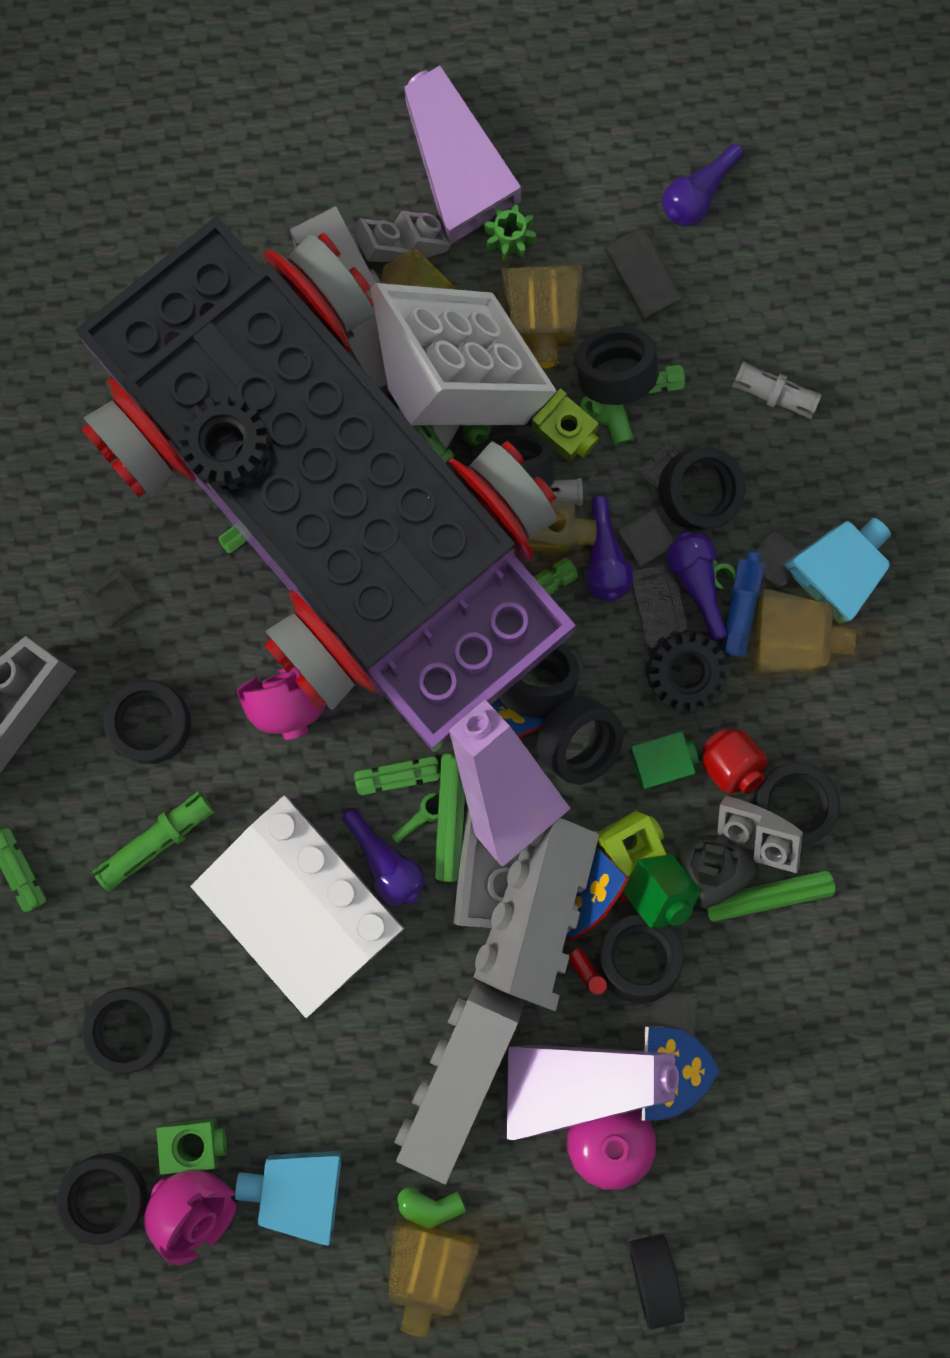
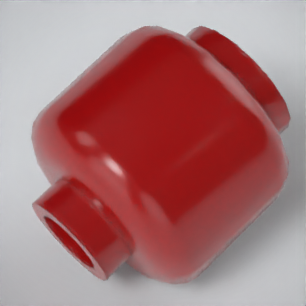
M723 729L714 734L703 746L702 752L704 755L701 763L703 770L722 792L735 794L743 791L745 794H749L764 782L765 776L763 772L767 766V756L745 731Z

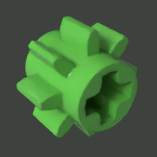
M516 204L512 210L502 211L499 207L495 208V222L487 221L484 224V232L492 235L487 240L488 251L498 248L502 252L503 261L507 260L509 254L517 253L523 259L525 257V243L535 244L536 233L528 230L533 226V216L528 215L524 217L518 212L519 209ZM509 227H513L516 229V231L513 232L512 237H507L504 235V233H507Z

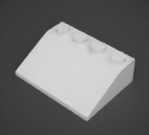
M375 283L371 288L388 390L396 401L400 413L411 425H526L557 392L493 293Z
M285 795L251 824L190 886L305 1018H308L405 929L297 806Z

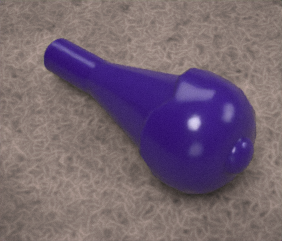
M731 144L710 165L688 177L676 178L666 188L662 197V206L667 217L675 224L683 227L694 226L706 216L710 207V201L725 174L743 157V148L738 144Z
M599 495L591 500L594 534L589 567H586L583 571L586 589L593 597L613 602L622 598L630 591L634 579L633 567L630 562L625 561L612 529L608 498Z
M685 531L678 534L676 540L671 542L667 548V565L671 574H677L700 609L710 639L716 641L727 636L717 606L713 560L717 558V554L708 537L703 534H691Z
M352 808L346 811L342 816V820L362 847L375 879L374 888L378 896L391 906H402L416 902L425 883L421 867L411 858L406 859L377 836L356 809Z

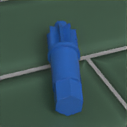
M748 551L746 560L739 558L734 587L731 588L732 597L725 626L727 636L723 638L721 646L722 651L726 654L746 657L758 598H761L759 593L765 569V563L759 562L761 555L759 553Z

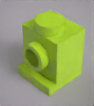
M561 388L532 419L531 430L542 440L550 444L568 462H571L577 454L584 458L599 440L595 435L598 431L599 423L569 399L567 393ZM564 420H571L577 425V428L568 432L561 427V423Z
M638 811L628 814L600 831H593L599 834L597 845L627 876L631 875L638 859L666 855L661 844L664 834L660 825L654 817ZM632 835V844L625 848L622 840Z

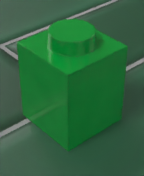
M682 731L632 746L629 749L641 792L691 777L696 774L693 766L699 764L698 754L691 739L685 741Z
M673 854L638 859L622 892L647 925L653 929L670 925L678 926L685 923L691 916L692 908L702 890L690 878Z

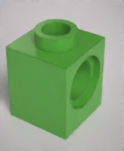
M217 1118L165 1123L156 1128L160 1175L179 1173L186 1170L215 1169L220 1164V1156L227 1155L225 1128H217ZM186 1134H196L203 1140L204 1152L202 1156L194 1157L185 1151L183 1140Z

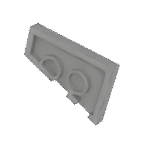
M466 805L453 923L459 926L492 928L491 918L493 911L503 900L508 886L507 875L509 869L518 860L520 852L502 867L475 836L468 805Z

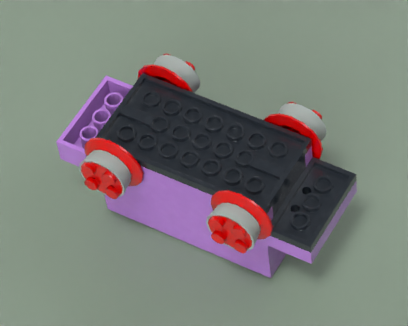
M216 215L75 330L86 347L111 375L107 381L114 402L110 401L83 417L88 424L81 430L109 464L117 458L111 464L112 467L138 498L145 493L152 498L172 477L173 472L191 482L197 481L290 590L289 596L295 614L293 613L265 631L270 639L264 646L287 673L294 667L298 670L301 676L295 682L317 708L326 703L333 710L355 686V683L372 693L377 692L381 697L385 695L429 748L436 752L451 739L450 728L483 700H486L491 705L574 633L576 625L516 558L517 556L527 563L534 559L528 538L557 521L552 505L556 496L540 477L534 480L522 467L525 463L524 459L508 441L501 446L492 441L472 464L467 467L453 458H449L444 463L350 355L351 348L346 332L374 315L372 309L374 304L367 294L371 288L363 275L355 267L348 270L338 259L341 255L338 248L325 233H321L318 237L308 234L287 259L273 250H265L264 258L267 263L262 267ZM221 395H229L231 400L235 402L237 397L245 400L248 407L251 408L253 406L258 411L267 427L271 439V445H269L270 459L269 461H264L263 466L265 470L259 475L256 472L252 476L254 482L247 486L243 481L238 483L239 489L230 490L228 486L222 485V490L213 488L211 483L207 482L205 484L200 481L182 457L179 432L184 433L185 429L181 423L184 417L191 419L193 413L190 409L196 404L200 409L206 406L204 399L213 397L215 402L221 401ZM231 426L217 428L208 439L207 448L209 454L219 460L234 458L243 448V434Z

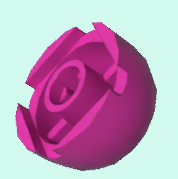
M295 667L288 673L285 669L277 670L281 674L263 680L261 685L258 677H255L237 688L241 706L250 722L258 730L265 733H282L285 740L307 734L309 732L307 725L318 720L326 707V703H324L321 707L317 708L298 686L295 680L301 674Z
M636 1110L570 1127L567 1133V1152L575 1171L587 1183L602 1190H622L637 1184L649 1172L656 1156V1135L651 1122L643 1121L642 1111Z
M186 1170L164 1177L154 1186L151 1198L147 1204L144 1221L146 1233L157 1251L169 1264L182 1265L191 1262L199 1257L194 1251L205 1241L212 1246L230 1225L237 1207L231 1196L236 1195L220 1178L209 1172Z

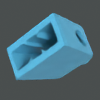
M872 518L860 531L852 523L846 521L786 561L782 567L841 624L852 620L888 570L890 563L878 549L891 536V532L884 523L876 518Z
M324 1151L270 1155L266 1159L264 1175L239 1172L235 1200L260 1203L258 1225L329 1246L333 1237L343 1152Z

